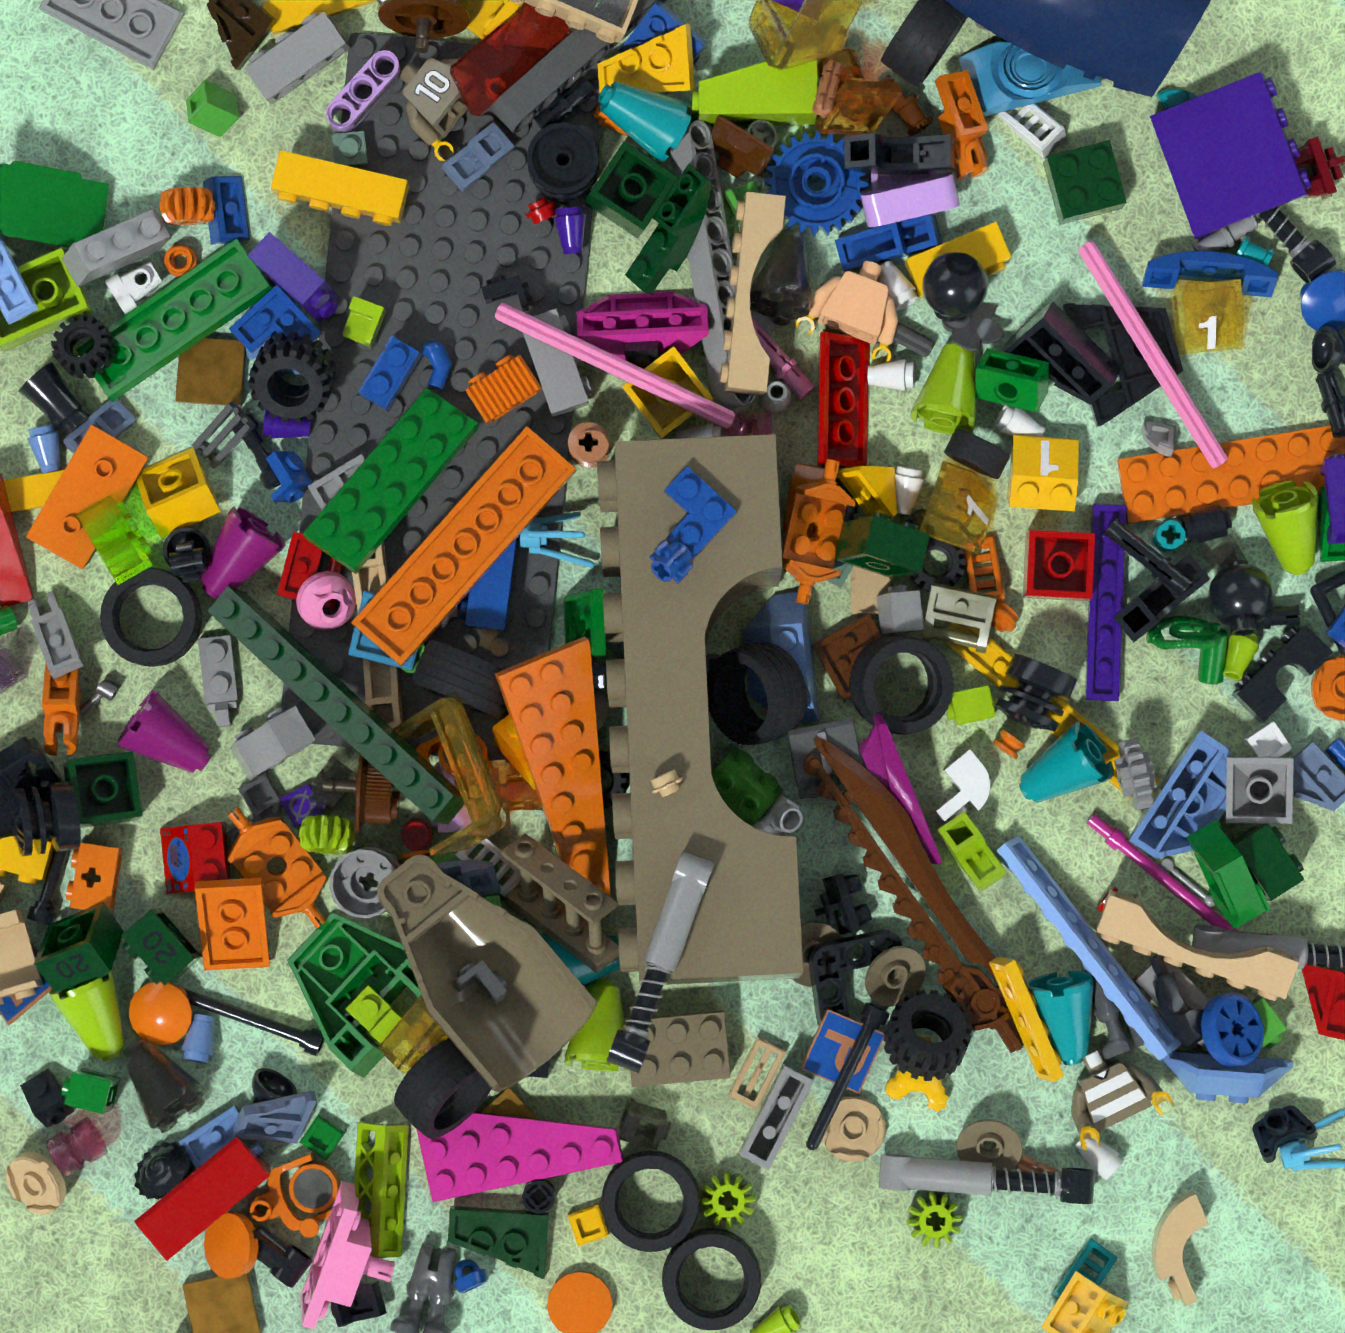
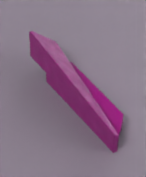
M881 713L875 714L873 718L875 724L868 738L863 739L859 747L866 769L885 786L909 814L931 864H941V857L888 726Z

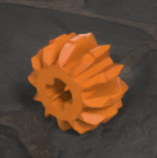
M178 187L165 190L160 194L159 211L161 212L162 220L168 225L206 224L214 219L215 201H213V194L207 188Z

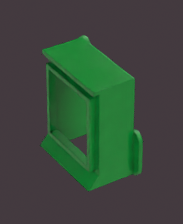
M1217 818L1212 823L1186 837L1191 844L1190 846L1209 886L1208 894L1212 896V901L1234 929L1265 911H1271L1258 883H1254L1243 856L1225 835Z

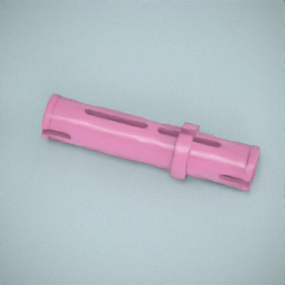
M752 317L753 326L760 344L770 358L769 365L776 372L775 377L778 380H783L800 401L803 400L816 386L797 367L798 363L796 360L790 359Z

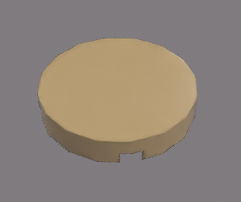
M859 1096L842 1097L822 1140L826 1148L836 1158L848 1162L862 1161L873 1155L881 1147L885 1136V1120L879 1108L868 1099Z
M29 1151L20 1153L10 1162V1166L5 1174L7 1186L18 1203L22 1200L24 1204L28 1205L25 1209L32 1213L44 1215L52 1213L64 1202L66 1195L65 1181L59 1169L51 1160L39 1153Z

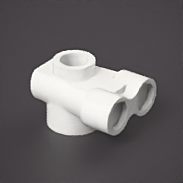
M148 262L122 276L115 274L105 280V283L126 314L138 307L137 301L144 296L154 293L163 281L152 263ZM140 274L147 275V281L143 285L136 283V279Z
M780 794L777 800L769 806L762 820H757L753 827L780 836L794 832L800 827L803 820L802 813L799 810L800 805Z

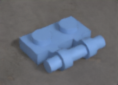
M236 1105L179 1141L181 1146H185V1150L196 1169L235 1138L233 1127L240 1113ZM259 1141L250 1146L259 1156L265 1153V1149Z

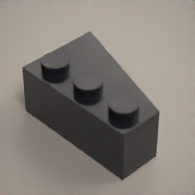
M1053 301L1010 337L1002 352L1049 362V379L1055 382L1054 386L1089 405L1113 386L1121 371V368Z

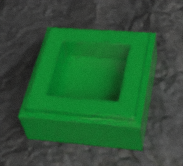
M318 1114L299 1143L327 1161L345 1132Z

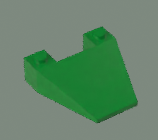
M332 912L326 918V922L324 924L321 923V926L308 937L287 961L328 1048L350 1071L364 1078L386 1053L365 1033L367 1029L345 1009L368 984L389 1004L406 987L423 1001L424 999L401 943Z

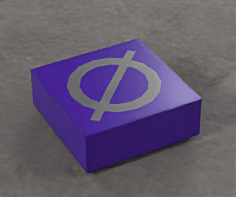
M310 784L280 798L294 828L300 826L302 820L306 817L324 813Z

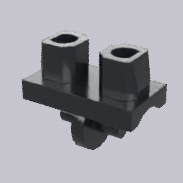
M842 873L822 879L826 892L819 894L823 907L814 910L816 916L825 914L828 925L837 924L840 935L861 930L860 926L872 920L866 903L854 907L850 897L851 894L862 891V885L857 874L844 876Z

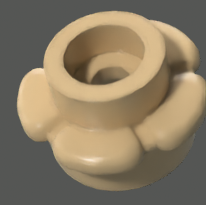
M675 769L667 771L650 780L654 788L652 793L659 792L661 797L670 795L680 789L678 783L683 778L678 777Z

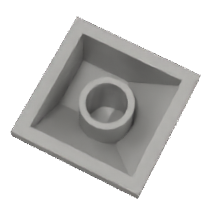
M1227 757L1226 823L1293 824L1294 758Z

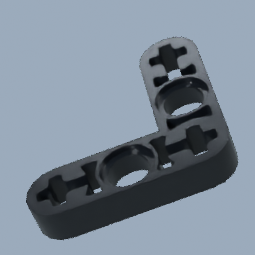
M877 930L822 942L810 949L808 965L818 1027L826 1009H828L826 1007L823 1008L824 1006H832L834 1012L849 1018L843 972L870 966L873 960L884 952L880 948L871 950L868 942L870 941V944L874 947L882 946L885 943L884 939L887 938L893 942V945L888 946V949L903 946L898 935L889 930ZM854 944H861L863 948L862 956L855 961L849 960L847 955L849 948ZM823 952L831 956V959L826 960L827 971L834 973V975L825 974L824 966L817 962L818 959L822 958ZM828 982H834L837 987L835 995L829 999H824L821 995L822 987Z

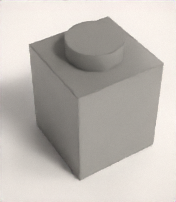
M907 585L888 587L887 594L877 596L881 635L924 630L920 590L908 591Z

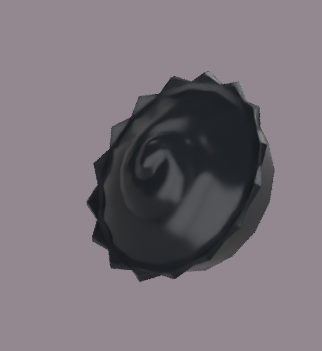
M166 1141L160 1146L154 1145L150 1152L144 1153L143 1160L137 1163L138 1170L134 1174L136 1179L134 1186L139 1189V1195L146 1196L147 1199L155 1198L159 1200L191 1174L189 1154L186 1152L185 1146H179L177 1142L170 1144Z

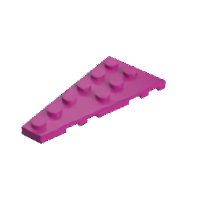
M473 1112L457 1128L437 1138H427L417 1130L432 1202L624 1161L618 1130L612 1127L570 1124L552 1120H536L526 1117Z

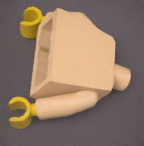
M864 261L859 275L846 271L842 277H833L816 289L806 307L807 313L803 314L796 321V328L801 325L802 320H808L811 323V329L807 333L809 335L817 328L819 323L873 344V360H875V354L878 350H885L888 353L885 363L889 362L891 359L889 344L893 343L898 317L894 300L888 296L889 287L877 282L882 267L874 262Z

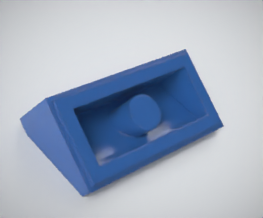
M212 176L204 180L203 187L211 191L213 201H215L214 219L208 222L211 245L230 243L236 238L238 241L250 240L242 176Z

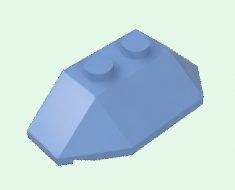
M798 592L776 594L769 599L742 630L744 646L753 643L775 644L783 648L795 659L802 671L807 687V707L801 723L819 721L808 605L795 602ZM748 667L746 672L748 694L768 710L767 693L764 685L755 671Z
M1200 730L1177 758L1152 797V807L1144 809L1128 841L1155 859L1193 851L1186 837L1212 823L1215 818L1219 821L1226 811L1227 757H1230L1229 749Z
M1175 1050L1161 1059L1187 1091L1196 1093V1099L1216 1101V1095L1229 1096V1102L1248 1103L1249 1097H1260L1293 1068V1061L1290 1059L1257 1057L1249 1064L1228 1067L1217 1062L1210 1053Z

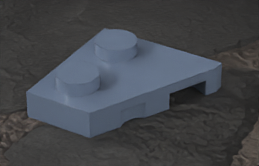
M1312 740L1293 757V796L1334 812L1345 802V774Z
M307 1091L243 1106L233 1127L234 1137L297 1144L317 1102L315 1091Z

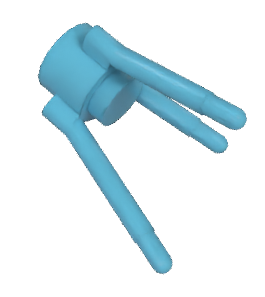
M580 512L543 518L535 517L520 534V547L529 548V553L543 554L590 568L595 565L593 561L541 547V545H547L548 538H584L585 532L552 531L548 530V526H545V524L580 518Z
M1342 1109L1314 1123L1316 1129L1319 1130L1343 1117L1345 1110ZM1297 1137L1279 1147L1284 1169L1292 1168L1293 1171L1302 1169L1345 1167V1161H1309L1310 1156L1341 1150V1144L1308 1149L1306 1142H1299L1298 1140L1302 1138Z

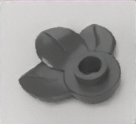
M983 302L976 311L955 321L948 322L942 320L943 327L952 333L953 341L965 350L977 351L980 343H994L1004 337L1003 329L991 320L997 307L989 303Z

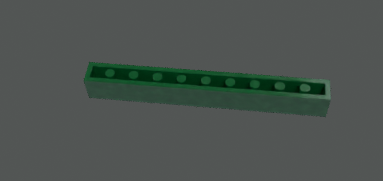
M230 586L225 588L208 612L431 821L448 825L469 799L245 591Z

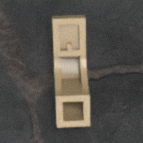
M1193 1191L1176 1199L1165 1210L1156 1226L1151 1250L1156 1277L1160 1280L1171 1277L1172 1280L1167 1282L1174 1300L1180 1299L1185 1306L1198 1300L1184 1269V1246L1196 1230L1209 1225L1198 1197Z

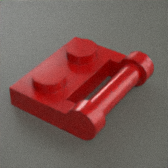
M293 531L277 591L278 596L294 600L297 598L301 585L309 577L318 573L323 551L306 540L302 533ZM331 557L328 571L341 574L343 565ZM330 599L324 603L323 607L335 610L337 600Z

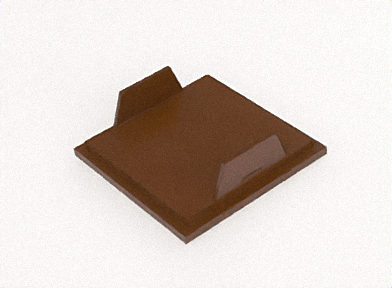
M718 115L711 132L714 151L719 153L717 166L736 178L746 171L757 177H763L775 148Z

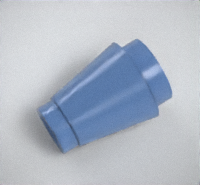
M54 424L28 429L30 437L27 440L41 468V472L47 473L60 470L59 431L55 430Z
M194 1014V1019L181 1048L183 1060L208 1064L209 1057L213 1056L214 1017Z

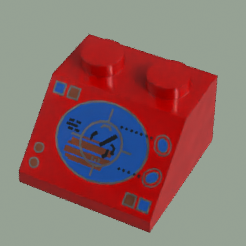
M226 822L160 829L166 894L195 891V881L231 879L230 862L227 857L229 851Z

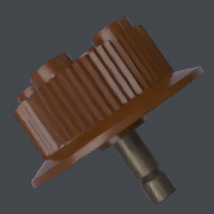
M386 0L380 5L378 10V17L386 27L397 33L416 37L415 51L418 53L428 52L429 38H443L456 35L465 30L470 22V15L466 8L460 4V0Z
M361 754L359 756L356 780L323 779V791L333 792L335 790L336 792L355 793L356 833L361 832L365 823L391 824V819H397L400 791H395V786Z

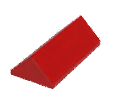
M820 332L817 466L820 467L826 466V459L839 461V468L867 466L869 343L852 336L830 332Z
M236 1136L134 1222L163 1258L168 1261L270 1176L271 1167Z

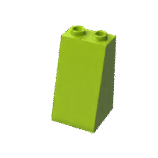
M809 48L699 81L698 91H692V117H698V120L703 121L708 126H714L718 115L737 126H748L760 119L768 121L773 126H815L817 115L813 113L812 107L817 93V48Z

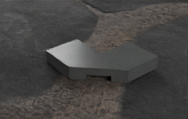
M267 772L237 788L253 815L249 821L252 820L254 823L271 817H279L282 806L281 796ZM237 827L226 832L231 845L234 844L240 834Z

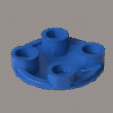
M1335 270L1324 273L1310 283L1303 285L1300 291V297L1302 298L1301 313L1307 325L1317 332L1322 326H1330L1338 331L1344 329L1345 271Z

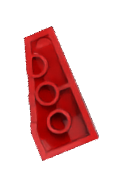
M0 473V606L3 607L28 602L34 599L3 475Z

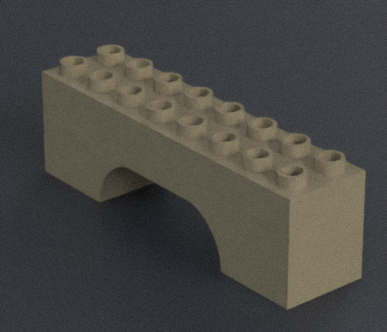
M776 434L614 442L615 461H597L600 513L618 512V527H600L603 577H621V593H603L606 642H624V659L606 660L609 708L627 707V726L609 727L612 773H630V793L612 794L615 839H633L634 860L615 861L618 906L636 905L637 928L618 929L621 972L639 971V981L644 979L646 974L644 968L648 965L643 959L667 898L682 851L715 862L686 939L687 941L676 972L671 971V974H667L665 979L666 985L799 979L803 974L796 836L774 835L752 827L735 815L717 791L711 773L705 645L711 629L729 606L752 592L779 587L782 572ZM688 466L737 511V514L696 558L689 562L693 565V568L677 584L673 578L668 582H664L654 575L651 569L653 561L650 559V555L655 552L654 549L666 540V537L688 515L664 493V490ZM675 769L678 777L683 778L678 783L680 789L670 795L661 797L659 792L652 793L654 788L650 780L667 771Z

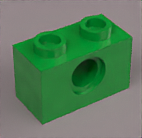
M987 348L976 366L975 398L1038 412L1048 394L1049 362Z
M85 1068L72 1072L71 1077L66 1076L61 1093V1095L66 1096L64 1105L104 1114L113 1109L121 1077Z

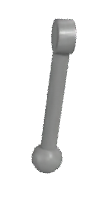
M1163 859L1161 861V868L1166 872L1170 871L1200 896L1209 907L1215 905L1212 901V895H1207L1177 870L1172 860Z

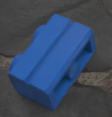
M393 336L389 338L384 347L385 352H381L358 391L361 397L387 412L390 411L422 357L419 351Z

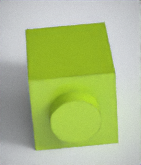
M989 685L952 693L951 703L948 706V710H946L948 721L954 720L955 726L996 717L994 707L992 706L993 701Z

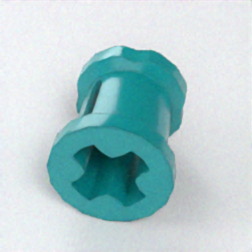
M1245 235L1234 255L1248 258L1267 266L1275 250L1271 248L1266 250L1250 241V237Z
M1168 520L1158 525L1152 535L1154 545L1164 552L1176 549L1184 543L1186 537L1185 529L1182 528L1179 522L1174 520ZM1171 528V534L1176 535V539L1167 544V539L1162 537L1161 533Z

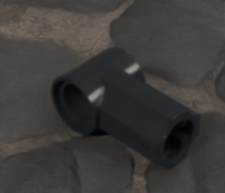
M260 1224L253 1233L254 1238H258L257 1260L270 1268V1273L280 1282L293 1288L313 1260L292 1244H286Z

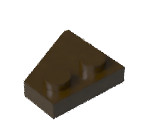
M209 0L206 5L212 19L218 25L217 31L222 42L226 43L233 59L231 64L235 69L241 70L276 24L277 20L254 0Z

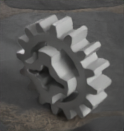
M1136 738L1119 742L1120 747H1118L1120 758L1114 760L1119 787L1124 797H1131L1132 806H1134L1136 811L1150 808L1153 802L1152 790L1157 789L1153 763L1149 759L1148 752L1143 753L1140 751V745Z

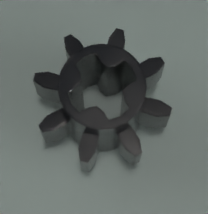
M194 541L178 543L176 545V552L169 553L171 572L174 577L182 576L183 583L199 581V578H201L200 572L207 571V558L204 548H195Z

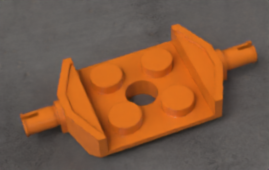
M826 459L823 479L818 478L816 482L801 484L795 488L782 547V568L796 578L795 581L800 582L795 600L797 603L809 605L812 585H815V582L819 583L840 576L841 571L833 569L834 559L847 505L855 507L856 502L840 486H837V482H835L840 464L839 461ZM811 523H813L815 528L814 534L809 539L807 536V528Z
M238 806L233 808V811L228 812L227 816L237 826L240 833L227 856L230 863H233L244 879L262 878L264 904L270 910L271 915L276 918L302 912L306 914L315 928L321 926L320 922L324 924L327 919L315 906V899L327 879L326 875L310 854L300 847L299 840L282 818L271 817L253 823L252 820L249 821ZM273 857H281L286 862L285 869L280 873H273L267 868L268 861Z

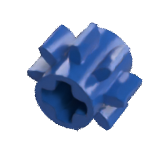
M664 540L654 549L655 552L650 555V559L653 561L651 563L652 572L658 579L664 582H668L673 578L678 584L693 568V565L689 563L692 559L691 553L680 542H673L669 545Z

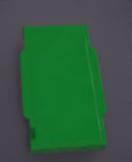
M13 161L10 165L2 163L0 164V231L3 235L71 247L73 243L103 231L109 184L82 179L81 174L19 161Z

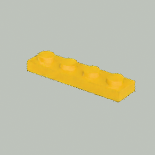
M1001 956L989 962L1037 1077L1051 1082L1064 1077L1060 1067L1061 1058L1050 1044L1047 1037L1049 1036V1030L1046 1024L1039 1018L1035 1008L1037 1002L1023 980L1025 975L1022 967L1014 959Z

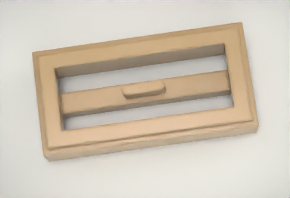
M757 1036L728 1096L758 1110L787 1051ZM760 1046L766 1049L743 1095H741L737 1091ZM771 1052H774L777 1056L753 1101L749 1099V1096Z

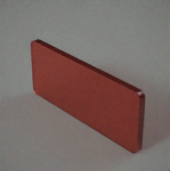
M525 3L454 63L450 68V75L470 114L480 116L504 92L571 34L565 20L557 16L547 17L541 15L535 10V7Z

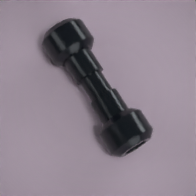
M247 412L246 415L256 425L243 440L256 458L255 461L261 470L259 478L265 489L272 490L280 486L281 483L266 460L270 453H267L262 444L263 440L257 431L259 423L253 413ZM242 421L233 429L235 435L245 425Z

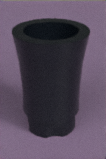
M53 362L48 363L36 372L18 391L38 407L57 428L60 427L67 436L86 422L91 415L83 407L84 403L72 391Z

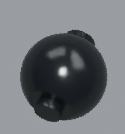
M949 252L937 257L926 269L922 282L923 294L939 319L952 322L960 317L970 315L982 305L988 291V278L983 266L974 257L962 252Z
M1236 560L1229 562L1228 567L1223 568L1215 575L1209 586L1208 602L1214 616L1223 624L1231 627L1232 635H1252L1258 631L1257 623L1263 621L1272 609L1274 589L1270 579L1261 569L1248 565V561Z

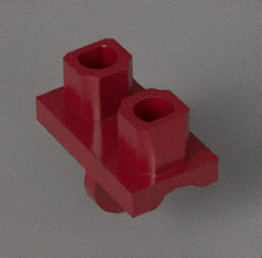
M1317 136L1309 139L1304 146L1298 148L1300 157L1295 159L1299 169L1311 165L1314 177L1309 178L1312 187L1307 189L1309 197L1305 199L1321 196L1323 200L1332 197V194L1337 192L1333 178L1336 181L1344 177L1340 166L1345 164V156L1337 157L1334 147L1327 148L1323 152L1319 137Z

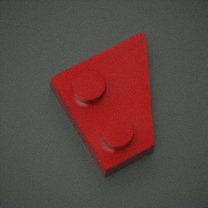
M1306 964L1302 969L1318 1034L1345 1040V973Z

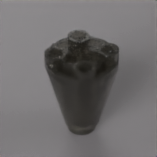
M786 229L779 233L751 283L750 311L770 317L774 324L781 326L788 325L790 320L805 317L809 314L812 297L807 245L804 241V235L799 231Z
M140 1038L125 1048L123 1051L126 1057L125 1064L145 1120L150 1128H158L161 1133L167 1132L178 1123L176 1119L186 1112L192 1114L198 1111L205 1104V1101L202 1099L205 1088L202 1084L153 1043H148L145 1038Z

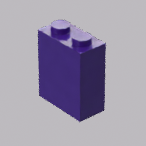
M268 232L247 255L266 277L275 285H278L284 293L318 323L323 318L330 317L337 309V303L341 300L340 297L323 278L272 233Z

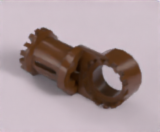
M888 75L874 84L875 90L888 109L891 108L895 114L900 115L909 129L907 134L911 137L920 132V128L925 129V127H928L934 120L931 116L927 117L917 101L919 97L916 93L904 98L900 87H897V82L893 84L894 78Z

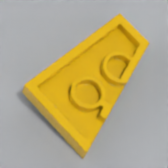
M684 24L669 33L660 35L638 47L598 63L599 93H601L605 85L611 86L614 82H620L656 93L695 90L691 24Z

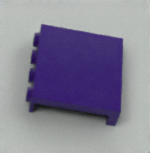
M1262 72L1150 116L1194 238L1198 240L1210 235L1212 232L1296 199L1309 197L1307 189L1312 187L1306 170H1299L1295 158L1300 157L1294 138L1288 140L1284 130L1285 127L1289 126L1283 108H1276L1273 97L1278 95L1272 78H1265Z

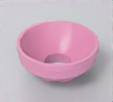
M332 571L319 572L309 577L301 585L296 598L297 610L302 619L311 627L318 630H333L342 626L352 616L356 606L355 591L351 583L343 575ZM330 599L339 600L340 607L336 613L332 615L323 613V605L326 601Z

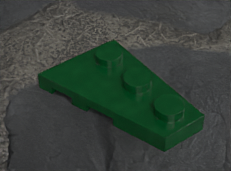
M450 1206L448 1242L483 1256H491L506 1262V1265L516 1269L517 1267L534 1273L536 1277L545 1279L549 1212L536 1214L522 1210Z

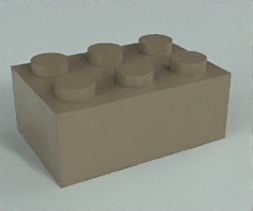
M724 1010L652 1017L651 1021L653 1024L649 1025L647 1029L649 1032L647 1039L650 1040V1044L640 1072L637 1073L630 1070L632 1087L730 1078Z

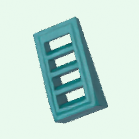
M1091 1238L1051 1295L1059 1299L1075 1271L1100 1286L1118 1257ZM1090 1252L1105 1262L1103 1267L1087 1257ZM1083 1263L1097 1273L1095 1278L1080 1268Z

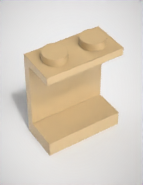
M13 910L0 914V1005L4 1004V997L15 995L16 1000L36 995L35 988L43 986L40 972L34 965L36 957L23 910Z

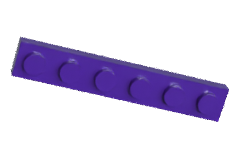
M1092 505L1091 533H1095L1092 599L1088 601L1085 700L1119 701L1122 628L1113 616L1122 609L1125 550L1103 534L1116 518L1126 525V506Z

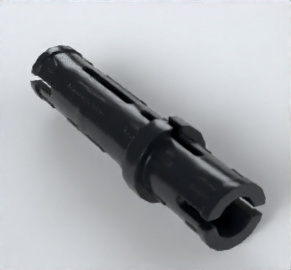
M1118 518L1113 521L1103 534L1151 571L1152 574L1150 576L1155 580L1157 577L1176 591L1179 596L1192 583L1193 579L1171 563L1172 559L1169 556L1163 557L1142 538L1122 524Z

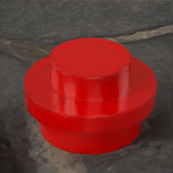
M546 197L540 198L528 205L530 211L526 212L525 216L526 218H531L533 224L542 222L556 214L554 208L556 203L554 200L548 202Z
M422 819L409 820L401 829V841L409 850H425L433 840L432 827Z

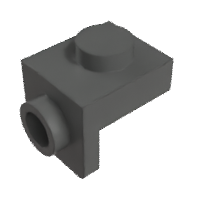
M483 960L476 965L471 962L457 973L459 978L456 980L455 988L458 992H461L475 981L494 1006H497L506 998V981L497 970L492 972Z

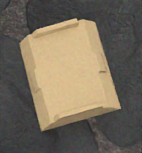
M854 566L850 572L851 615H866L868 613L870 615H879L877 596L888 593V587H893V578Z

